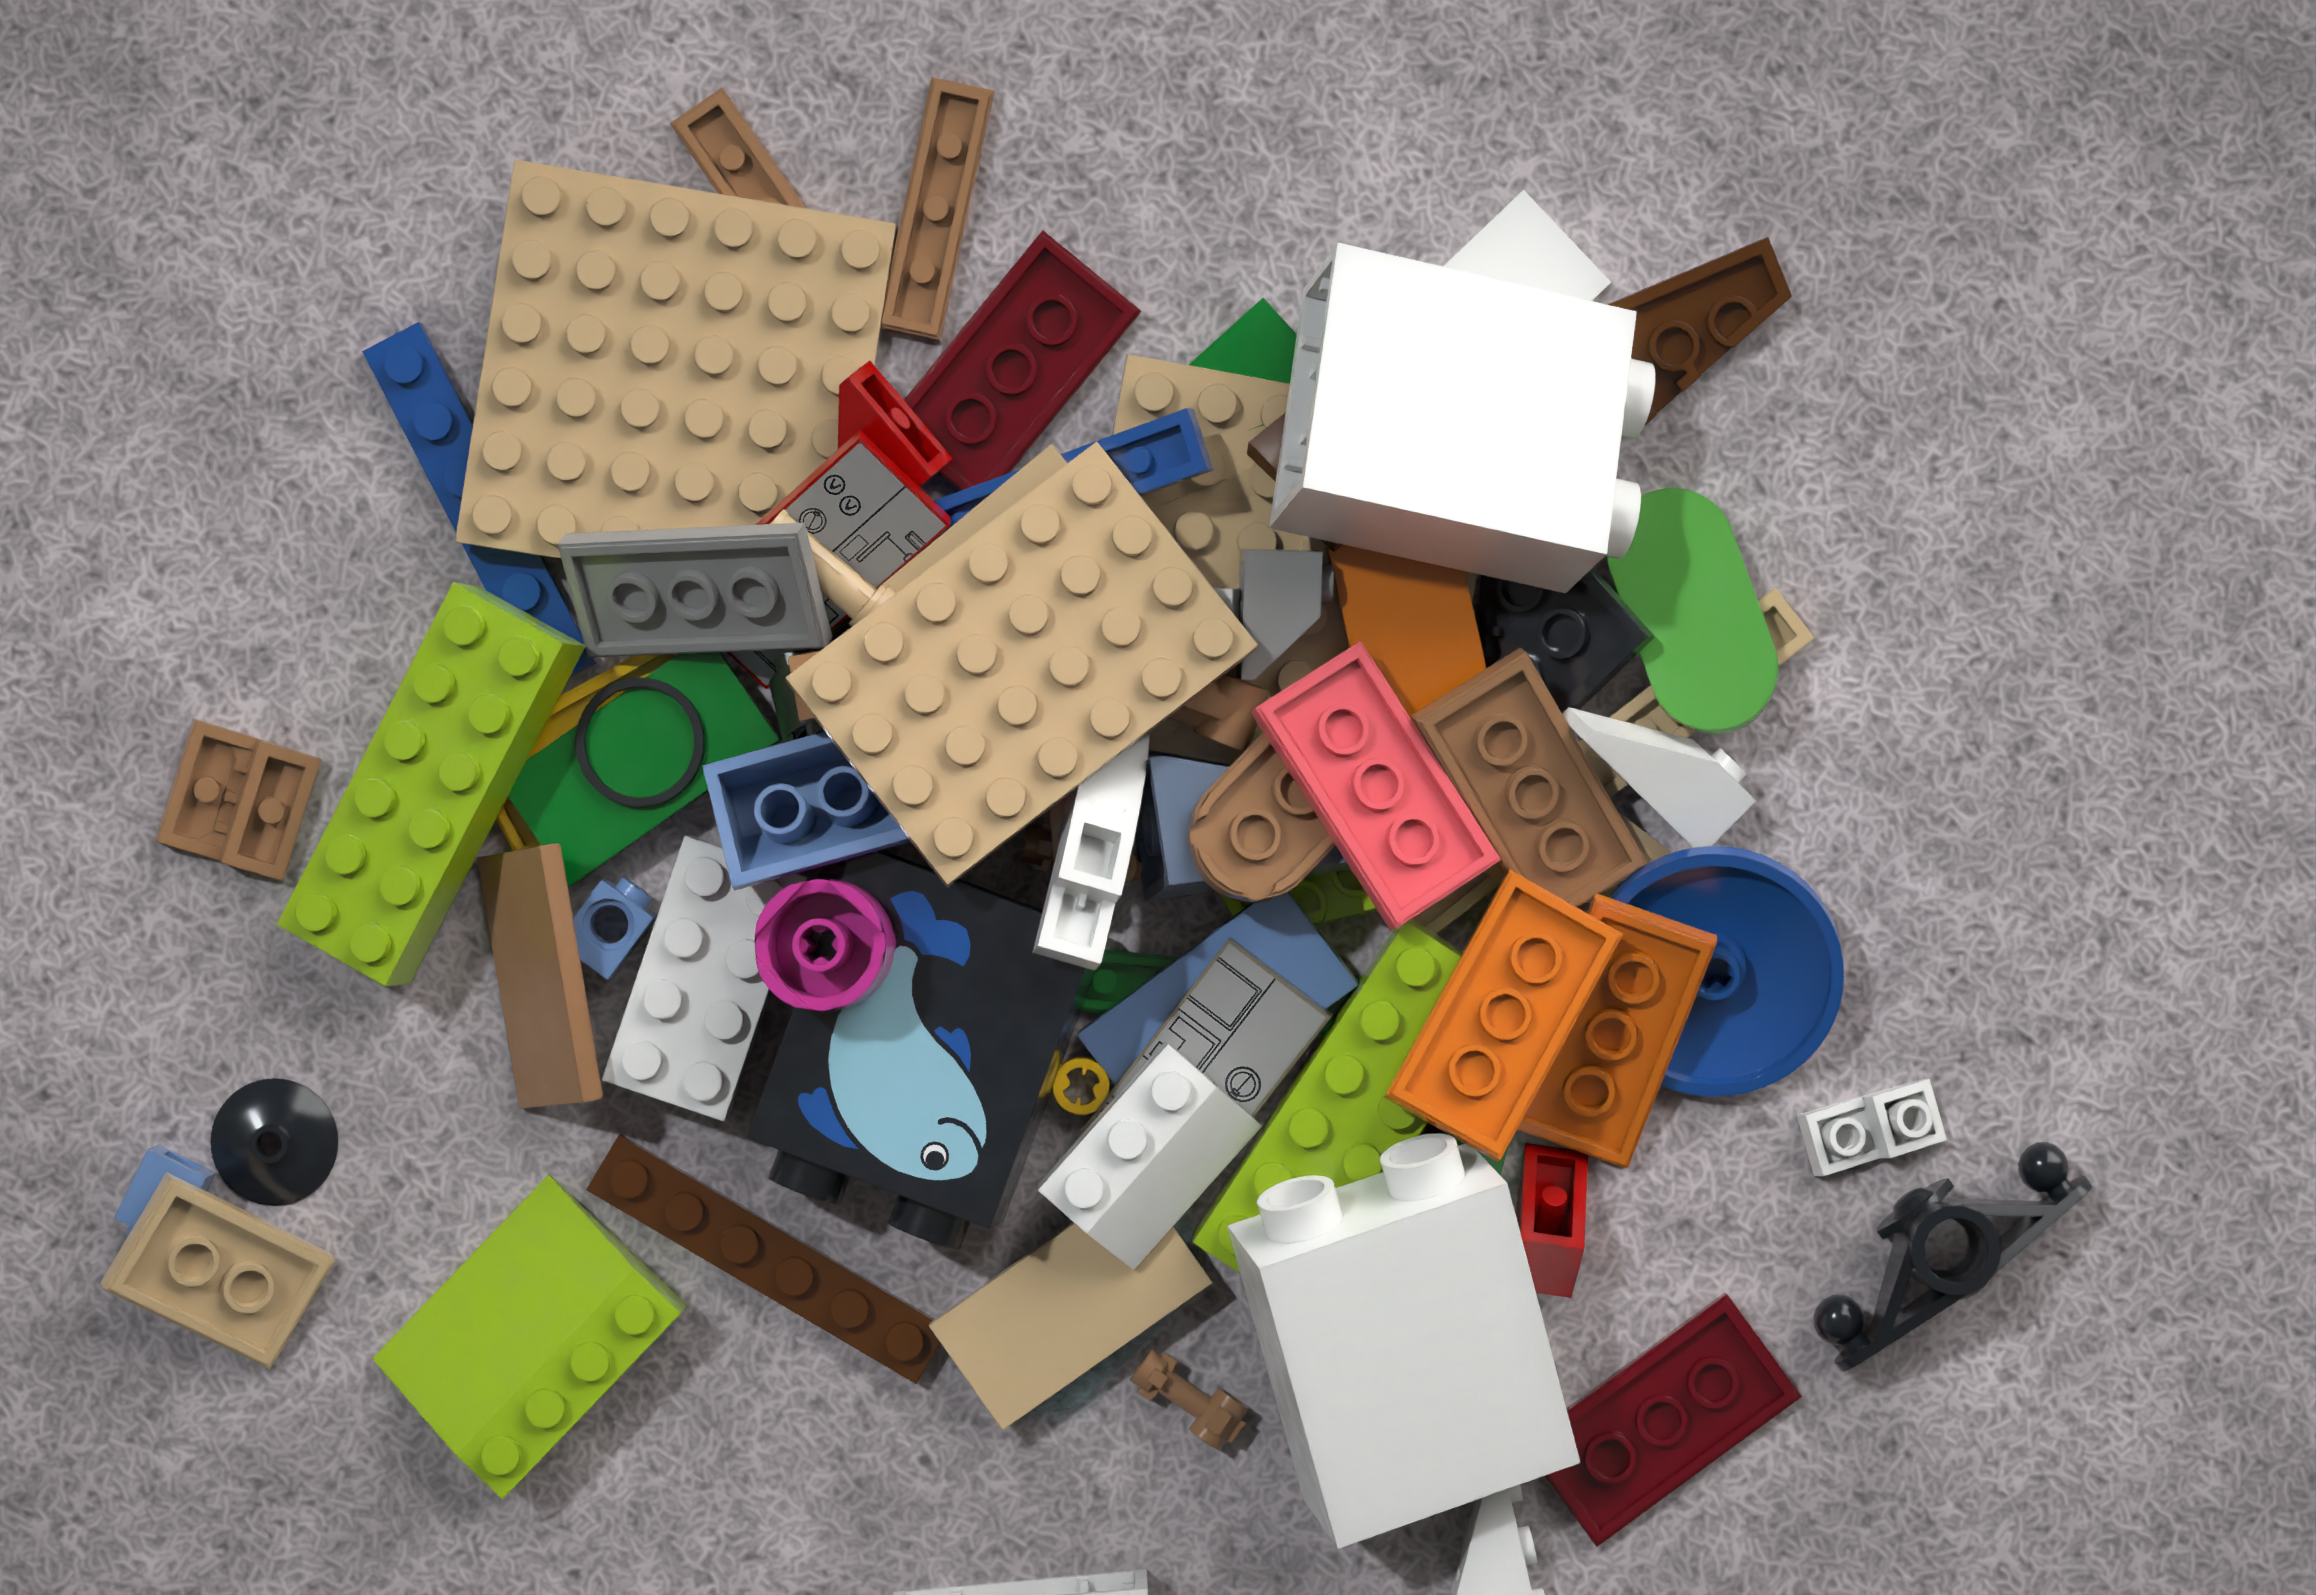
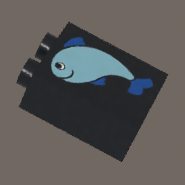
M879 850L848 859L841 881L855 884L868 891L885 909L896 938V949L889 973L881 986L870 997L849 1008L811 1011L794 1007L746 1138L778 1149L768 1176L769 1180L800 1194L832 1204H841L850 1177L898 1194L888 1221L889 1225L925 1241L960 1250L970 1222L991 1229L1005 1220L1096 970L1033 953L1043 912L1042 909L961 879L946 887L932 868ZM834 932L821 933L818 948L814 952L816 959L828 956L834 958L837 953L832 946L836 938Z

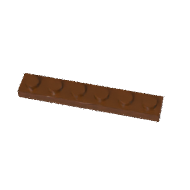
M619 1134L586 1189L593 1195L917 1384L940 1345V1341L929 1327V1323L935 1318L622 1134Z

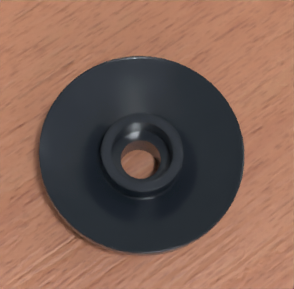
M280 1078L262 1079L241 1087L223 1103L212 1126L211 1153L219 1175L235 1193L258 1204L286 1205L309 1196L327 1179L337 1157L338 1131L330 1109L314 1091L292 1080ZM267 1131L276 1133L282 1141L281 1150L277 1155H268L260 1147L261 1136Z

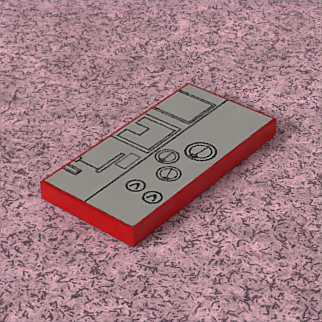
M859 430L755 524H771L783 509L786 510L790 517L798 523H805L809 533L877 589L950 526V516ZM823 595L832 631L848 615ZM795 650L727 653L767 689L769 688L771 677L777 672L775 659Z

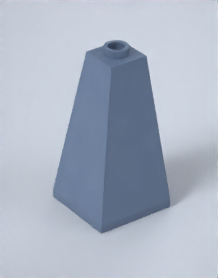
M1167 756L1149 757L1146 760L1145 781L1135 832L1138 861L1144 864L1141 874L1144 902L1217 892L1197 872L1192 862L1187 835L1191 812L1198 799L1228 767ZM1335 845L1306 877L1349 871L1351 868Z

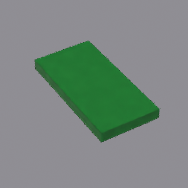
M722 652L677 654L644 677L665 682L682 692L698 712L704 729L705 748L700 768L691 783L674 798L653 806L634 807L619 804L600 794L586 779L578 763L575 748L577 725L526 760L508 797L542 846L559 843L562 850L566 880L569 886L579 883L706 794L708 787L703 765L771 747L782 740ZM648 687L629 688L593 714L586 734L587 756L595 774L612 790L630 797L657 795L676 784L689 767L694 751L693 728L685 710L671 696Z

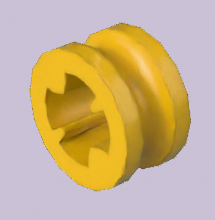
M1074 1057L1066 1060L1059 1068L1053 1085V1093L1057 1103L1064 1110L1075 1115H1087L1095 1112L1108 1096L1109 1077L1096 1060L1089 1057ZM1082 1068V1075H1085L1087 1069L1097 1075L1099 1081L1092 1087L1095 1095L1092 1101L1080 1103V1096H1077L1076 1101L1073 1102L1065 1095L1064 1090L1070 1085V1079L1067 1074L1071 1070Z

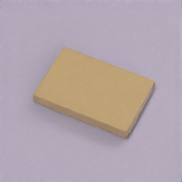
M166 1172L102 1279L101 1285L105 1291L271 1369L334 1263L335 1258L322 1248Z

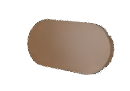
M1264 732L1245 749L1198 799L1191 812L1187 835L1192 862L1204 881L1221 895L1242 902L1268 901L1288 892L1300 883L1335 846L1334 841Z

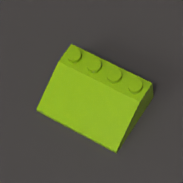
M548 1174L372 1359L453 1453L503 1500L681 1314L687 1305L559 1182Z

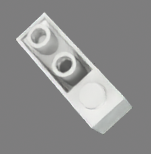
M1520 1485L1475 1500L1451 1589L1452 1595H1545L1543 1588L1531 1589L1526 1566L1537 1563L1535 1547L1529 1526L1517 1528L1512 1503L1523 1501Z

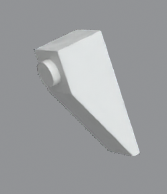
M1570 707L1562 713L1567 724L1693 848L1712 846L1756 802L1739 784L1747 774L1721 748L1710 756L1693 739Z

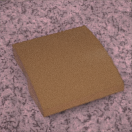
M193 718L154 840L219 860L221 863L283 881L321 759Z

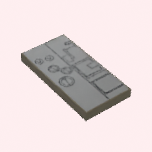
M1230 937L1075 1139L1077 1140L1165 1040L1250 1116L1254 1117L1329 1021L1332 1013Z

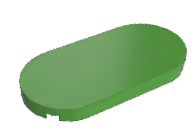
M1664 488L1641 495L1636 531L1627 553L1621 559L1607 557L1619 597L1655 636L1639 652L1654 696L1666 715L1676 722H1680L1685 727L1693 728L1697 732L1720 735L1742 729L1755 721L1767 707V703L1772 698L1776 687L1779 666L1772 637L1732 528L1719 507L1699 493L1680 488Z

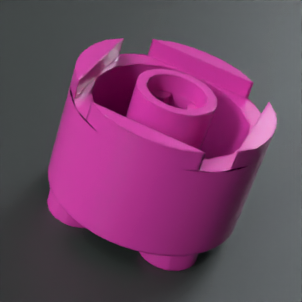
M811 879L782 889L762 910L756 923L754 936L755 960L758 973L766 986L785 1003L796 1008L811 1011L840 1010L866 1000L881 986L887 977L896 949V938L892 924L885 909L878 900L868 891L855 884L833 879ZM815 932H834L836 938L832 946L837 951L834 958L831 956L815 958L813 953L818 948L816 940L812 938Z

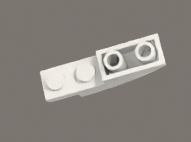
M1146 734L1067 795L1057 836L1060 842L1033 953L1091 970H1096L1100 966L1115 903L1122 895L1145 781L1150 735Z

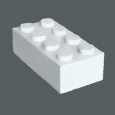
M693 835L684 836L602 1080L725 1121L730 1116L772 993L759 975L755 960L754 936L757 920L766 904L778 892L789 885L810 880L811 876L800 872L734 891L722 845Z

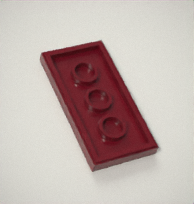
M1044 230L1036 237L904 399L953 458L936 473L958 491L1010 473L1141 313L1138 307Z
M1723 1293L1566 1408L1580 1463L1545 1475V1477L1595 1546L1598 1547L1802 1396L1728 1294Z

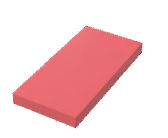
M1361 641L1250 711L1390 931L1398 928L1501 860Z

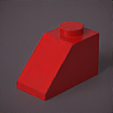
M870 360L839 384L838 449L861 430L919 487L953 459Z
M1525 1143L1515 1214L1535 1291L1540 1294L1572 1298L1585 1247L1588 1155L1571 1149Z

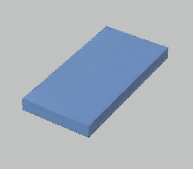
M1288 891L1268 901L1251 902L1119 1000L1110 1009L1080 1029L1077 1036L1116 1085L1230 937L1325 1009L1358 986V980L1317 926L1311 921L1292 893Z

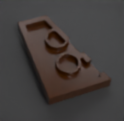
M1768 237L1606 304L1637 312L1631 359L1652 363L1655 368L1654 396L1645 425L1677 395L1684 392L1698 380L1701 374L1726 352L1739 344L1792 297Z

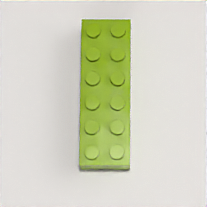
M453 582L276 925L385 987L411 984L586 645L477 585Z
M1412 918L1392 930L1359 980L1358 986L1353 989L1194 1229L1193 1243L1240 1273L1227 1225L1259 1215L1260 1211L1257 1200L1264 1191L1283 1181L1303 1176L1318 1175L1328 1177L1333 1180L1335 1188L1382 1173L1380 1157L1384 1151L1398 1142L1419 1136L1427 1122L1383 1096L1461 957L1462 951L1435 935Z

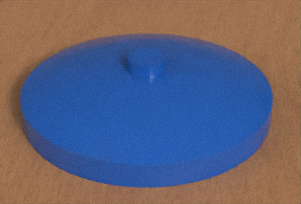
M1723 846L1695 847L1665 855L1648 863L1628 877L1609 897L1717 935V945L1661 1086L1681 1093L1711 1097L1732 1096L1755 1091L1771 1085L1794 1072L1813 1055L1828 1035L1836 1019L1843 995L1844 963L1840 938L1835 923L1821 898L1805 880L1788 867L1765 855L1745 849Z

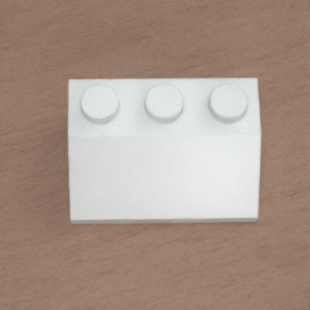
M1165 1040L1038 1183V1191L1085 1233L1134 1270L1262 1125Z

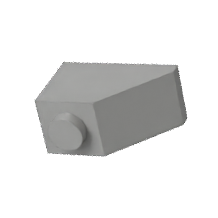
M1240 548L1239 622L1258 644L1257 649L1237 664V678L1240 680H1255L1321 617V603H1332L1334 586L1333 565L1322 564L1323 552L1317 550Z

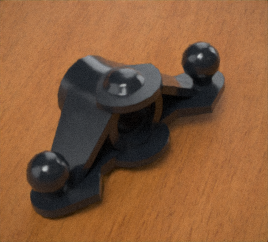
M2037 1142L2027 1147L2021 1154L2018 1162V1171L2022 1182L2029 1189L2048 1194V1196L2040 1201L1944 1198L1954 1188L1949 1178L1939 1180L1926 1188H1916L1904 1194L1895 1203L1893 1212L1877 1227V1233L1883 1240L1895 1234L1871 1326L1865 1332L1862 1331L1864 1316L1861 1307L1854 1299L1845 1295H1831L1823 1299L1815 1310L1813 1317L1817 1334L1825 1342L1833 1345H1842L1844 1348L1834 1360L1840 1371L1845 1372L1854 1368L1958 1300L1970 1298L1981 1291L2001 1268L2091 1190L2092 1184L2087 1177L2080 1176L2069 1181L2067 1179L2068 1160L2064 1152L2057 1145L2049 1142ZM1985 1216L2021 1217L2009 1230L1999 1236L1993 1223ZM1947 1219H1953L1962 1226L1967 1236L1965 1255L1956 1266L1947 1270L1929 1268L1925 1259L1924 1247L1928 1234L1937 1224ZM1910 1276L1917 1282L1930 1288L1906 1307L1899 1310Z

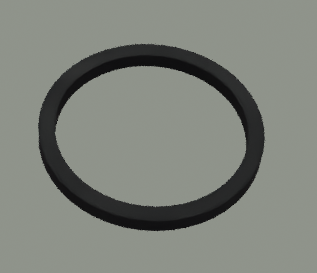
M635 677L610 684L590 700L582 712L577 725L575 748L578 763L584 776L600 794L619 804L646 807L661 804L674 798L691 783L703 759L705 737L698 712L682 692L670 684L656 679ZM634 687L657 689L675 699L688 715L694 733V751L689 767L684 775L671 788L649 797H630L609 788L595 774L586 750L588 725L598 707L615 693Z

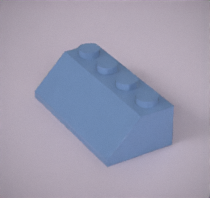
M825 731L702 766L734 891L911 842Z

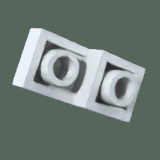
M1930 1079L1895 1086L1797 1115L1814 1176H1826L1879 1158H1893L1947 1140Z

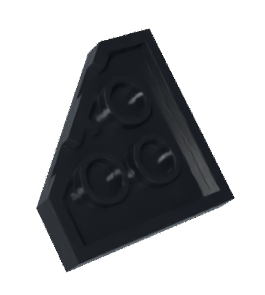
M1594 568L1583 576L1567 593L1481 575L1480 605L1475 606V619L1486 668L1515 650L1522 648L1527 652L1561 713L1568 707L1580 710L1655 638L1654 634Z

